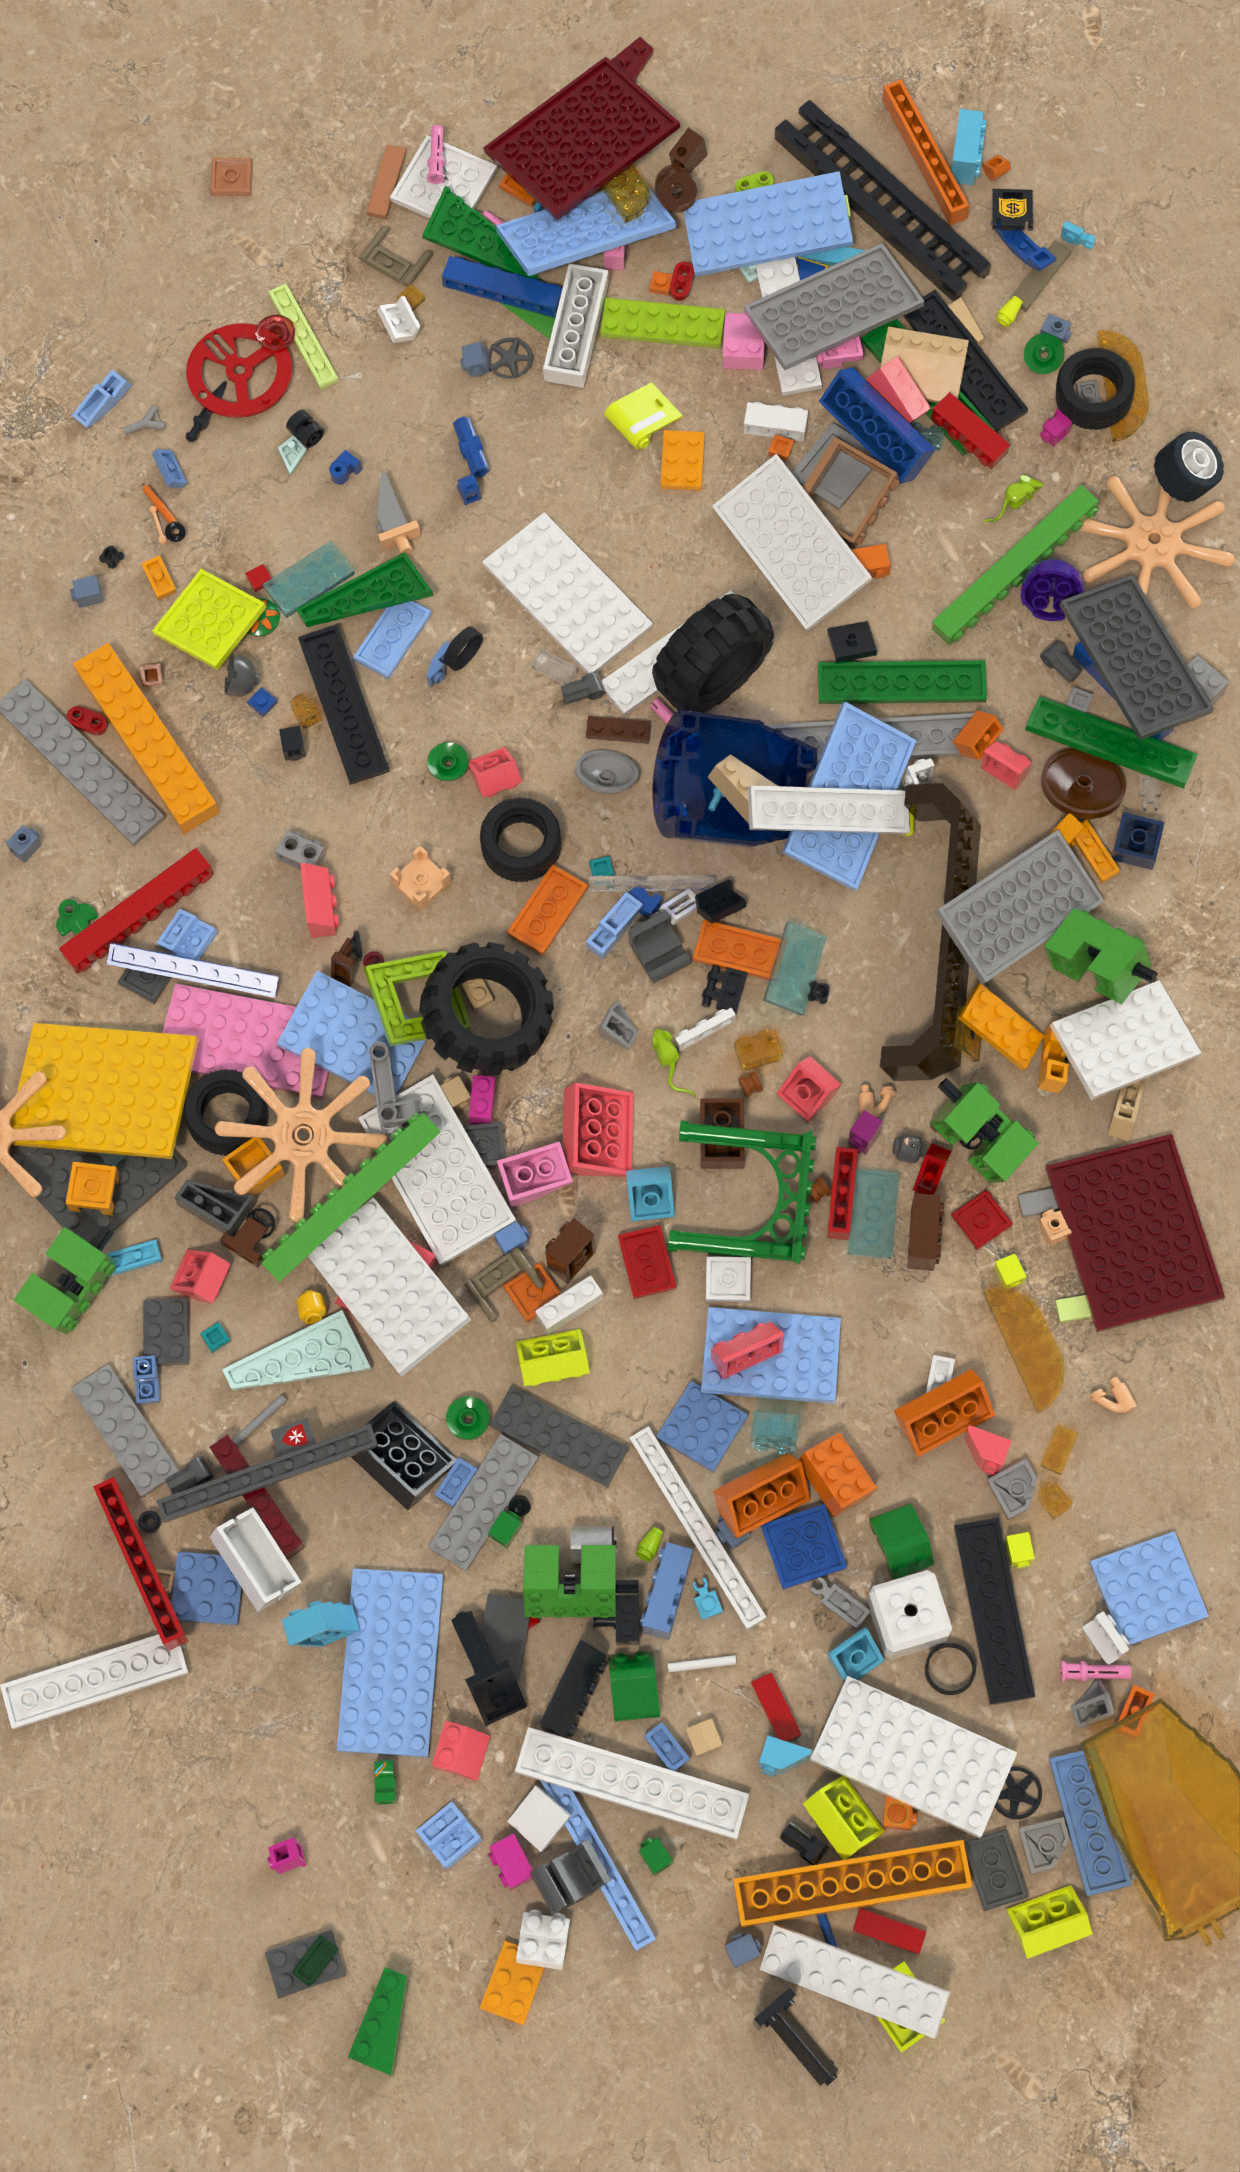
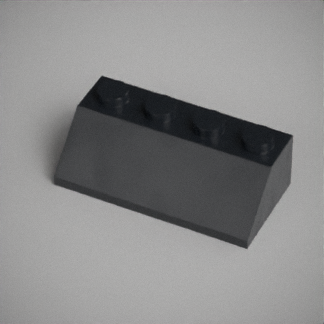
M581 1639L540 1721L543 1730L566 1739L569 1736H574L578 1727L575 1722L579 1715H584L588 1706L585 1701L588 1695L593 1696L598 1686V1683L595 1681L599 1674L603 1675L608 1665V1662L605 1661L606 1655Z

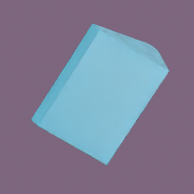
M866 1627L830 1651L827 1659L844 1683L847 1676L858 1680L885 1661Z

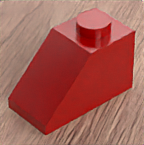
M931 1143L924 1157L913 1191L921 1194H935L952 1151Z

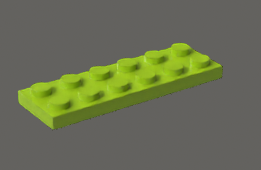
M605 298L600 335L605 338L721 349L725 309Z

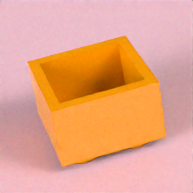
M251 1138L225 1156L222 1162L237 1182L272 1153L261 1138ZM278 1163L246 1195L251 1194L255 1197L285 1176L282 1166Z

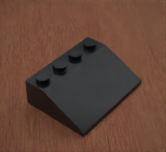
M395 1401L364 1425L371 1424L379 1447L351 1456L355 1462L407 1510L418 1503L451 1470L457 1460Z

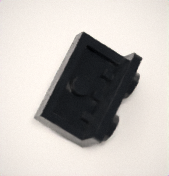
M730 879L695 896L697 913L711 924L747 907L746 900L734 892L733 882Z

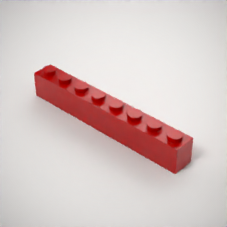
M196 848L62 945L59 948L62 956L76 974L88 970L94 961L104 958L109 953L111 942L123 944L128 936L138 933L147 922L156 920L162 911L172 908L181 897L190 895L200 883H206L211 878V875L214 874L211 865Z
M112 1477L93 1486L164 1647L167 1651H170L189 1642L117 1481Z

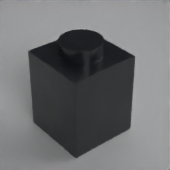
M300 726L279 729L285 761H297L302 757H306Z

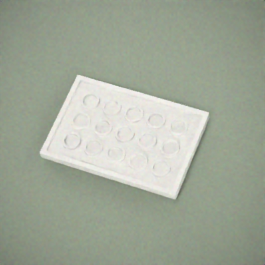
M1160 980L1133 990L1122 1005L1113 1000H1108L1052 1022L1050 1025L1091 1100L1197 1058L1201 1054Z

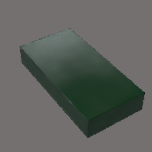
M320 1935L292 1971V1974L311 1988L340 1949Z

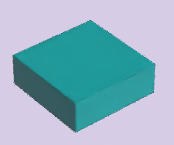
M609 856L589 861L594 883L615 878Z
M219 1322L200 1333L212 1353L231 1342Z

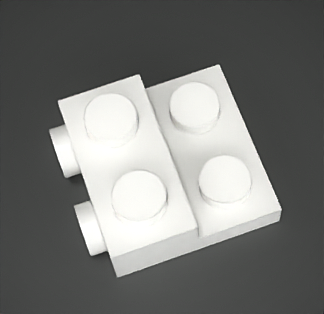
M530 1910L529 1913L524 1912L516 1963L562 1970L570 1919H567L561 1913L546 1916L539 1910Z

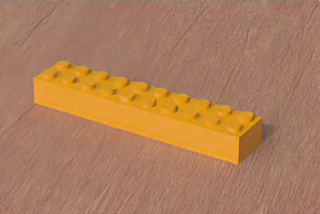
M110 644L103 645L73 663L77 676L182 833L189 832L217 815L219 810L215 800Z
M964 1840L733 1879L741 1928L965 1891L972 1888Z

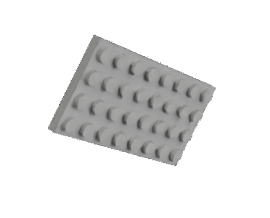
M881 243L744 306L743 311L783 369L787 370L923 307L925 301L884 244Z
M1057 830L934 912L980 983L984 984L1049 940L1073 908L1090 912L1103 903L1104 899L1059 830Z

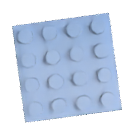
M1175 1531L1089 1562L1108 1612L1116 1623L1115 1629L1119 1635L1123 1634L1126 1637L1129 1646L1209 1617Z

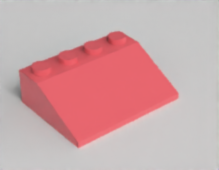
M576 1082L564 1089L562 1150L570 1174L626 1177V1171L632 1170L633 1092Z

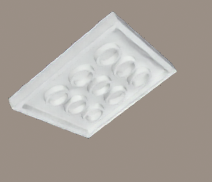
M427 135L390 196L391 202L430 218L446 185L457 197L460 196L465 201V204L474 210L497 172V165L443 142L442 158L445 161V167L443 168L444 181L440 184L429 183L426 178L429 173L427 161L431 154V136Z

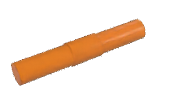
M149 485L144 486L142 490L167 522H178Z

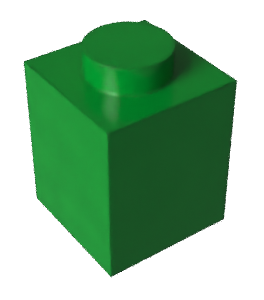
M502 1510L488 1532L489 1538L508 1549L522 1528V1522L519 1521L520 1517L512 1511L506 1513Z
M651 1837L640 1844L642 1848L638 1850L639 1854L653 1876L673 1864V1860L659 1838L653 1840Z

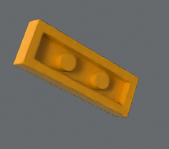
M1086 819L1081 822L1083 829L1074 840L1102 884L1120 874V869Z

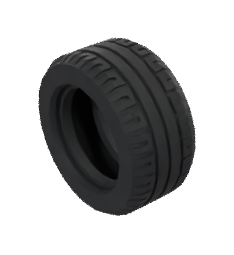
M1088 348L1074 353L1063 363L1057 376L1055 398L1058 409L1072 421V424L1084 429L1101 430L1119 423L1129 412L1133 401L1135 377L1132 368L1122 356L1104 348ZM1091 374L1101 375L1108 378L1115 385L1117 393L1106 402L1099 404L1089 403L1082 400L1075 393L1073 386L1076 381L1084 376Z
M518 797L498 803L499 805L494 806L487 813L480 829L481 850L486 864L496 875L512 882H529L528 880L533 881V879L542 877L552 865L556 864L560 855L561 833L557 818L544 804L530 798ZM521 822L532 824L544 836L543 843L537 852L527 857L518 858L509 856L501 850L497 842L499 835L506 827Z
M220 1069L219 1071L215 1070L205 1074V1076L200 1077V1080H197L192 1085L193 1087L189 1089L185 1098L183 1113L191 1136L201 1148L216 1155L227 1156L253 1138L218 1136L215 1130L209 1128L204 1123V1110L208 1103L216 1096L225 1093L238 1094L245 1098L250 1106L248 1117L243 1124L267 1126L269 1111L267 1103L246 1082L242 1072L237 1070Z

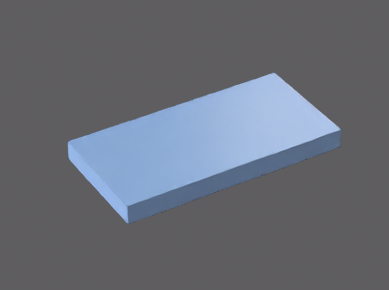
M414 601L387 607L353 656V660L389 680L431 617L432 611Z

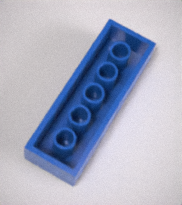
M853 367L839 370L818 401L881 464L897 472L898 480L901 484L914 480L935 451V448Z

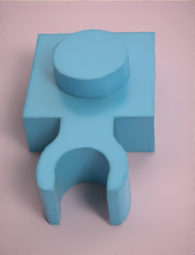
M1068 221L1062 227L1060 238L1064 239L1067 243L1077 246L1082 244L1088 249H1092L1096 237L1084 233L1083 228Z
M702 1578L705 1584L703 1588H698L695 1581H693V1589L699 1594L698 1597L694 1598V1602L702 1621L723 1613L715 1590L708 1593V1582L705 1578Z

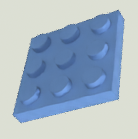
M690 1381L657 1434L656 1439L714 1473L748 1418V1414L714 1394L701 1393V1386Z
M177 1552L172 1605L179 1621L238 1626L242 1587L222 1556Z

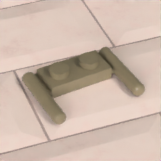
M382 226L361 253L359 259L408 287L432 254L429 250H425L412 267L408 262L378 246L389 231L387 226Z
M519 1247L513 1249L511 1253L503 1256L464 1285L490 1322H495L497 1315L487 1303L485 1297L487 1298L504 1284L518 1276L523 1270L538 1289L544 1287V1282Z

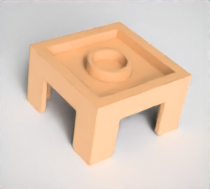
M419 846L413 852L414 859L400 872L398 868H395L390 873L391 883L422 911L451 884V877L444 867L440 870L429 859L428 853Z

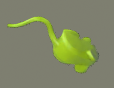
M1021 475L1019 482L1012 483L1007 487L1000 514L995 519L984 520L983 523L997 522L1003 516L1007 504L1015 510L1025 504L1026 499L1028 501L1034 498L1032 494L1040 490L1044 484L1027 475Z
M654 1029L652 1049L656 1052L659 1064L663 1068L666 1066L670 1067L668 1075L669 1086L674 1091L690 1093L696 1097L692 1091L677 1088L672 1084L675 1063L679 1061V1054L671 1041L672 1035L665 1030Z

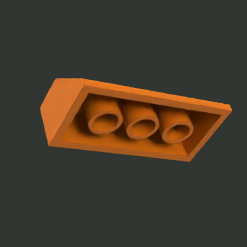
M972 1369L894 1410L899 1426L917 1457L966 1432L969 1425L975 1427L996 1416L983 1381Z
M788 1453L713 1491L717 1509L736 1538L811 1500L802 1461Z

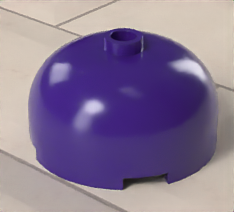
M1059 559L1040 561L1033 565L1023 578L1021 586L1022 604L1032 612L1034 617L1041 620H1064L1066 616L1059 606L1060 602L1084 593L1082 576L1073 565ZM1049 597H1053V609L1056 612L1043 611V609L1048 607Z

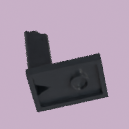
M472 1611L458 1613L451 1622L476 1674L465 1680L484 1724L488 1726L526 1708L527 1705L508 1660L496 1664Z
M789 1988L754 2018L753 2024L758 2030L764 2025L766 2028L771 2026L820 2086L823 2083L828 2086L838 2077L835 2074L838 2070L788 2011L795 2003L794 1999L796 1996L794 1991Z

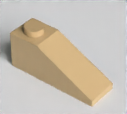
M1144 1079L1120 1088L1108 1131L1109 1136L1129 1141L1145 1084Z

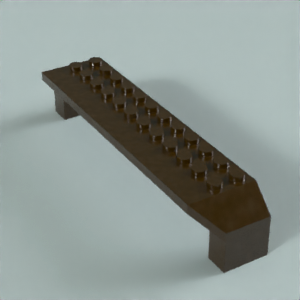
M943 783L906 785L904 805L918 822L947 820L951 824L944 895L945 905L976 884L981 826L963 803ZM943 924L933 1025L912 1045L882 1046L880 1068L894 1081L933 1080L961 1066L964 1023L958 1019V1016L966 1004L969 964Z

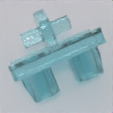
M918 422L911 423V426L935 450L941 451L944 431H941V427L932 425L928 429L922 428V425Z

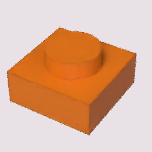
M653 271L649 292L669 296L673 274Z
M775 434L768 450V455L773 457L777 454L781 460L788 461L794 440Z

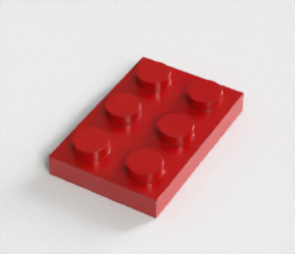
M660 1225L618 1235L633 1299L676 1289Z

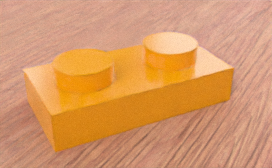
M160 555L141 563L158 600L177 593Z

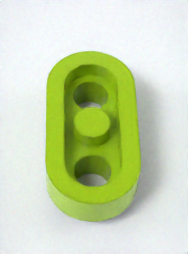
M765 171L740 178L735 184V192L774 185V178L769 172Z

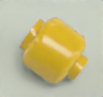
M308 1290L303 1292L296 1300L298 1317L301 1321L312 1325L325 1317L326 1305L322 1294Z

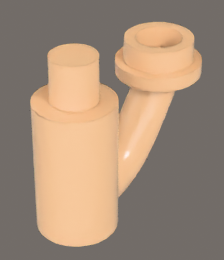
M862 1085L861 1093L858 1094L860 1115L864 1110L875 1117L881 1115L891 1097L896 1095L894 1088L891 1086L882 1087L879 1095L883 1098L878 1106L875 1107L874 1095L870 1092L869 1085Z
M1117 1376L1112 1378L1110 1383L1113 1386L1111 1391L1118 1403L1106 1399L1105 1396L1107 1394L1102 1389L1090 1394L1092 1402L1097 1401L1114 1412H1123L1125 1414L1137 1407L1126 1384L1121 1383Z

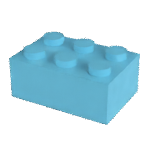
M960 109L951 171L958 184L974 185L975 178H979L987 120H983L984 112Z
M315 1601L308 1604L307 1609L289 1612V1617L282 1619L289 1646L323 1647L360 1631L352 1605H343L342 1602L332 1604L331 1601L325 1603Z

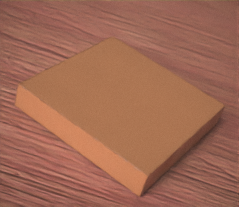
M212 158L211 196H251L252 158Z

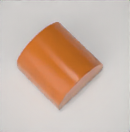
M998 154L982 164L986 176L991 181L996 180L1011 169L1009 161Z

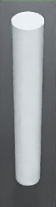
M736 1656L667 1663L668 1672L735 1665Z

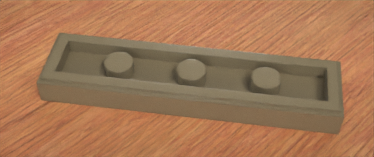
M1055 240L1047 250L1056 257V261L1041 271L1032 269L1010 297V299L1013 296L1020 298L1023 301L1020 309L1025 312L1071 254L1070 249Z

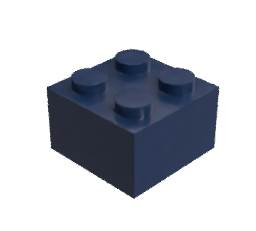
M1123 812L1113 849V860L1153 870L1165 822Z

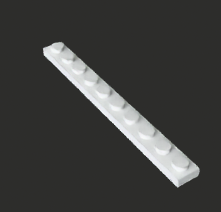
M649 1426L629 1438L746 1630L765 1620L764 1612Z

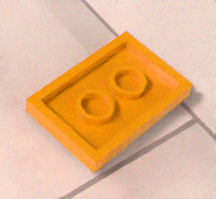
M664 430L661 489L701 491L705 432Z
M504 1941L480 2009L524 2025L545 1967L516 1963L518 1945Z

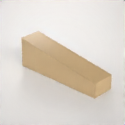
M960 297L949 304L948 307L980 347L984 344V336Z

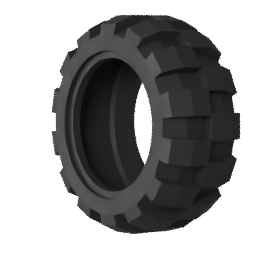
M727 594L721 599L716 598L709 602L704 608L690 616L672 634L667 644L657 655V662L653 665L652 669L657 690L674 708L688 715L702 714L711 710L715 705L721 704L749 680V677L757 671L763 663L765 656L770 652L773 645L772 640L774 639V631L770 620L750 599L738 594Z
M488 942L486 947H479L478 943L461 946L456 953H448L437 963L433 972L430 973L421 994L419 1011L423 1014L421 1025L426 1038L434 1041L435 1046L433 1049L444 1060H447L448 1057L458 1063L456 1068L468 1073H472L473 1069L482 1070V1075L484 1076L500 1075L502 1070L514 1071L523 1066L532 1055H536L548 1036L553 1023L551 1018L552 1011L554 1010L553 994L545 987L548 980L538 966L533 969L528 964L529 957L518 950L514 954L504 951L505 945ZM474 979H487L501 984L514 995L520 1006L522 1015L521 1028L514 1034L499 1039L483 1038L471 1033L463 1027L454 1014L451 1002L452 991L458 985Z

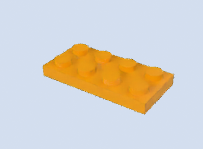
M981 983L975 986L958 1016L960 1021L1020 1070L1027 1069L1044 1037L1041 1032Z

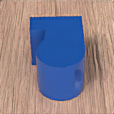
M344 450L330 465L329 471L332 481L340 485L346 483L352 472L357 475L362 471L361 462L347 450Z
M473 474L457 480V489L464 505L481 499L480 489Z
M635 887L629 893L643 904L639 913L647 919L656 913L663 904V899L660 895L655 893L651 897L642 887Z

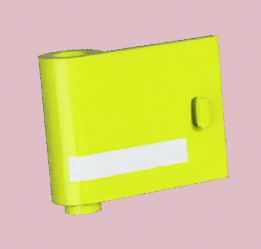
M652 382L613 402L604 412V416L636 450L645 449L650 444V438L653 433L674 423L683 416Z

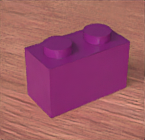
M864 1110L849 1132L848 1144L850 1148L858 1149L859 1154L862 1152L867 1155L881 1134L883 1121Z

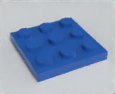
M825 1504L768 1522L761 1526L782 1590L847 1569Z

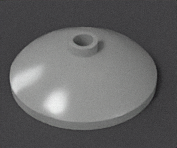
M597 750L588 752L578 759L575 767L576 776L583 785L595 792L604 794L624 792L632 788L638 779L636 764L627 756L614 751Z

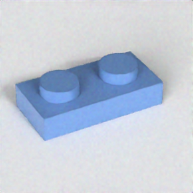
M156 449L152 455L167 487L183 488L187 481L172 450Z
M458 1457L434 1496L449 1506L454 1507L478 1469Z
M662 1722L644 1736L669 1770L677 1771L690 1760Z

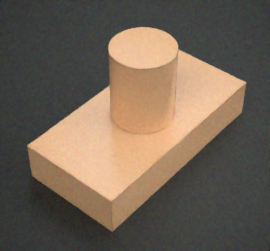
M417 520L378 534L382 550L397 545L400 553L405 552L406 555L412 551L409 540L421 536Z

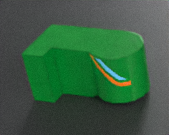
M375 1761V1804H397L394 1761Z

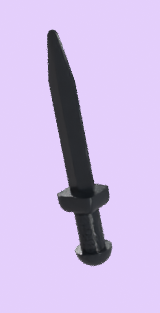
M224 381L212 394L221 399L227 381ZM203 408L199 416H194V425L185 436L188 442H195L199 431L207 428V420L212 412Z

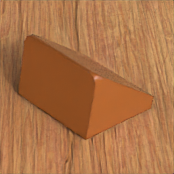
M162 662L140 665L143 687L164 684Z

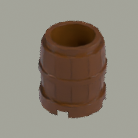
M679 165L663 167L655 178V191L661 205L667 210L683 212L694 204L698 189L692 175ZM675 187L682 188L680 192L672 194Z

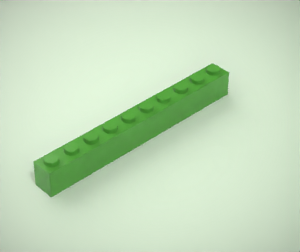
M1080 485L932 621V630L949 646L954 641L956 643L960 641L968 628H974L981 616L984 614L988 615L993 610L994 604L999 600L1003 601L1013 587L1016 588L1022 583L1026 572L1033 565L1043 559H1049L1057 546H1063L1069 539V535L1073 532H1078L1088 518L1092 519L1098 513L1099 500L1084 486Z
M415 1112L407 1120L409 1124L404 1129L399 1127L392 1133L391 1137L393 1139L388 1144L383 1142L375 1149L377 1154L374 1157L364 1159L358 1165L361 1168L355 1174L349 1173L342 1180L344 1184L339 1189L334 1187L326 1195L328 1199L323 1204L318 1202L310 1210L312 1214L307 1219L302 1217L294 1225L296 1229L291 1234L286 1232L278 1239L280 1244L276 1248L272 1249L270 1247L261 1255L263 1257L261 1264L278 1282L285 1278L441 1133L423 1112L420 1114Z

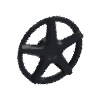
M1011 1767L1010 1771H1021L1028 1774V1776L1020 1783H1016L1010 1773L1006 1778L1007 1790L1001 1791L997 1800H1010V1814L1003 1811L997 1802L994 1807L1001 1815L1013 1820L1024 1819L1038 1809L1042 1799V1788L1039 1780L1032 1772L1021 1767ZM1033 1780L1038 1789L1037 1800L1026 1793V1789ZM1020 1802L1034 1806L1029 1812L1017 1815Z

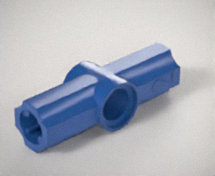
M469 417L457 418L453 422V427L459 440L458 444L461 454L466 459L471 474L477 478L483 477L489 472V467L483 455L484 452L478 435L476 436Z

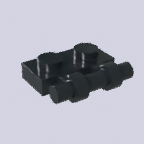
M712 965L711 972L707 974L706 979L708 982L706 989L702 992L701 997L703 1000L701 1005L708 1008L711 1001L715 1000L717 1001V1010L732 1008L734 1013L737 1014L748 972L727 967L725 975L719 974V966ZM716 983H722L720 993L714 991Z

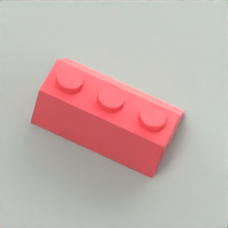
M898 356L865 379L909 424L932 410Z
M300 863L306 921L311 938L336 935V927L340 926L338 914L334 915V908L337 907L336 895H332L331 889L335 888L334 875L329 874L328 868Z
M772 1322L760 1323L747 1333H738L730 1341H721L715 1344L711 1349V1359L724 1380L782 1353L784 1334Z

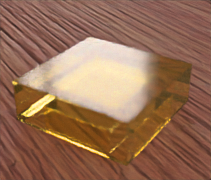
M412 284L397 296V300L401 296H405L407 302L411 305L412 312L426 300L425 295Z

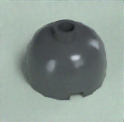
M232 654L227 667L229 672L228 677H225L224 693L230 696L241 697L247 695L253 686L258 685L259 674L256 673V667L249 658Z

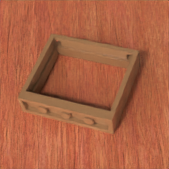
M834 436L803 486V489L810 498L840 451L888 478V481L853 537L834 527L844 542L856 548L858 543L862 544L867 534L865 532L868 527H872L878 517L876 514L879 509H883L886 506L889 493L896 490L899 484V476L897 472Z

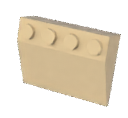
M888 327L881 367L898 356L927 401L939 403L949 392L958 399L969 340Z

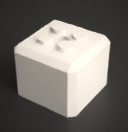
M929 1570L875 1585L869 1592L867 1604L871 1611L870 1614L883 1655L888 1659L892 1660L945 1644L948 1640L952 1626L934 1573ZM907 1605H914L917 1608V1614L909 1617L905 1614L904 1608Z

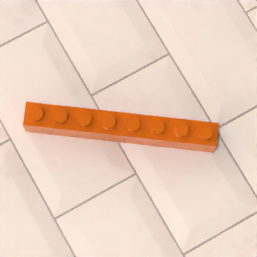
M902 79L883 86L882 100L948 224L953 225L968 219L970 205Z

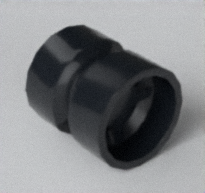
M304 409L295 412L286 424V429L293 436L297 437L298 441L305 448L315 446L322 439L325 432L324 428L318 422L313 421V417Z

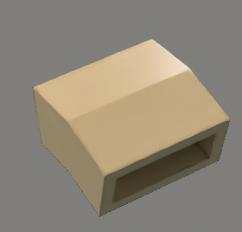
M712 1718L686 1729L698 1757L719 1749L723 1745Z

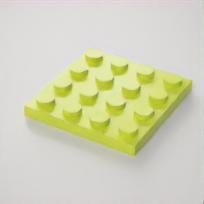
M200 569L152 632L156 637L218 670L267 607L264 602Z

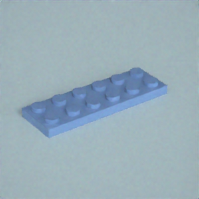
M1091 1748L1050 1758L1049 1763L1086 1897L1132 1886L1095 1749Z

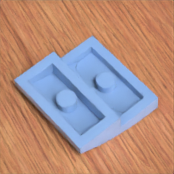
M179 909L156 943L173 955L199 960L218 931L216 928L198 920L196 916Z
M452 1801L416 1830L446 1870L483 1841Z

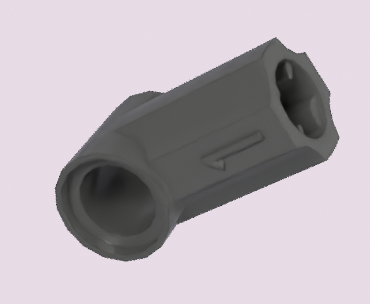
M1055 641L1040 654L1043 663L1051 669L1054 668L1068 683L1073 682L1082 673L1083 669L1068 655L1067 649L1059 641Z
M597 672L586 674L579 681L561 686L566 705L586 698L595 700L605 694L601 678Z
M199 1456L188 1462L184 1469L168 1477L165 1481L172 1493L176 1494L195 1485L204 1484L212 1479L214 1475L203 1456Z

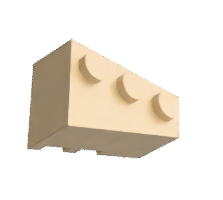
M732 755L716 764L708 776L748 824V787L777 786Z

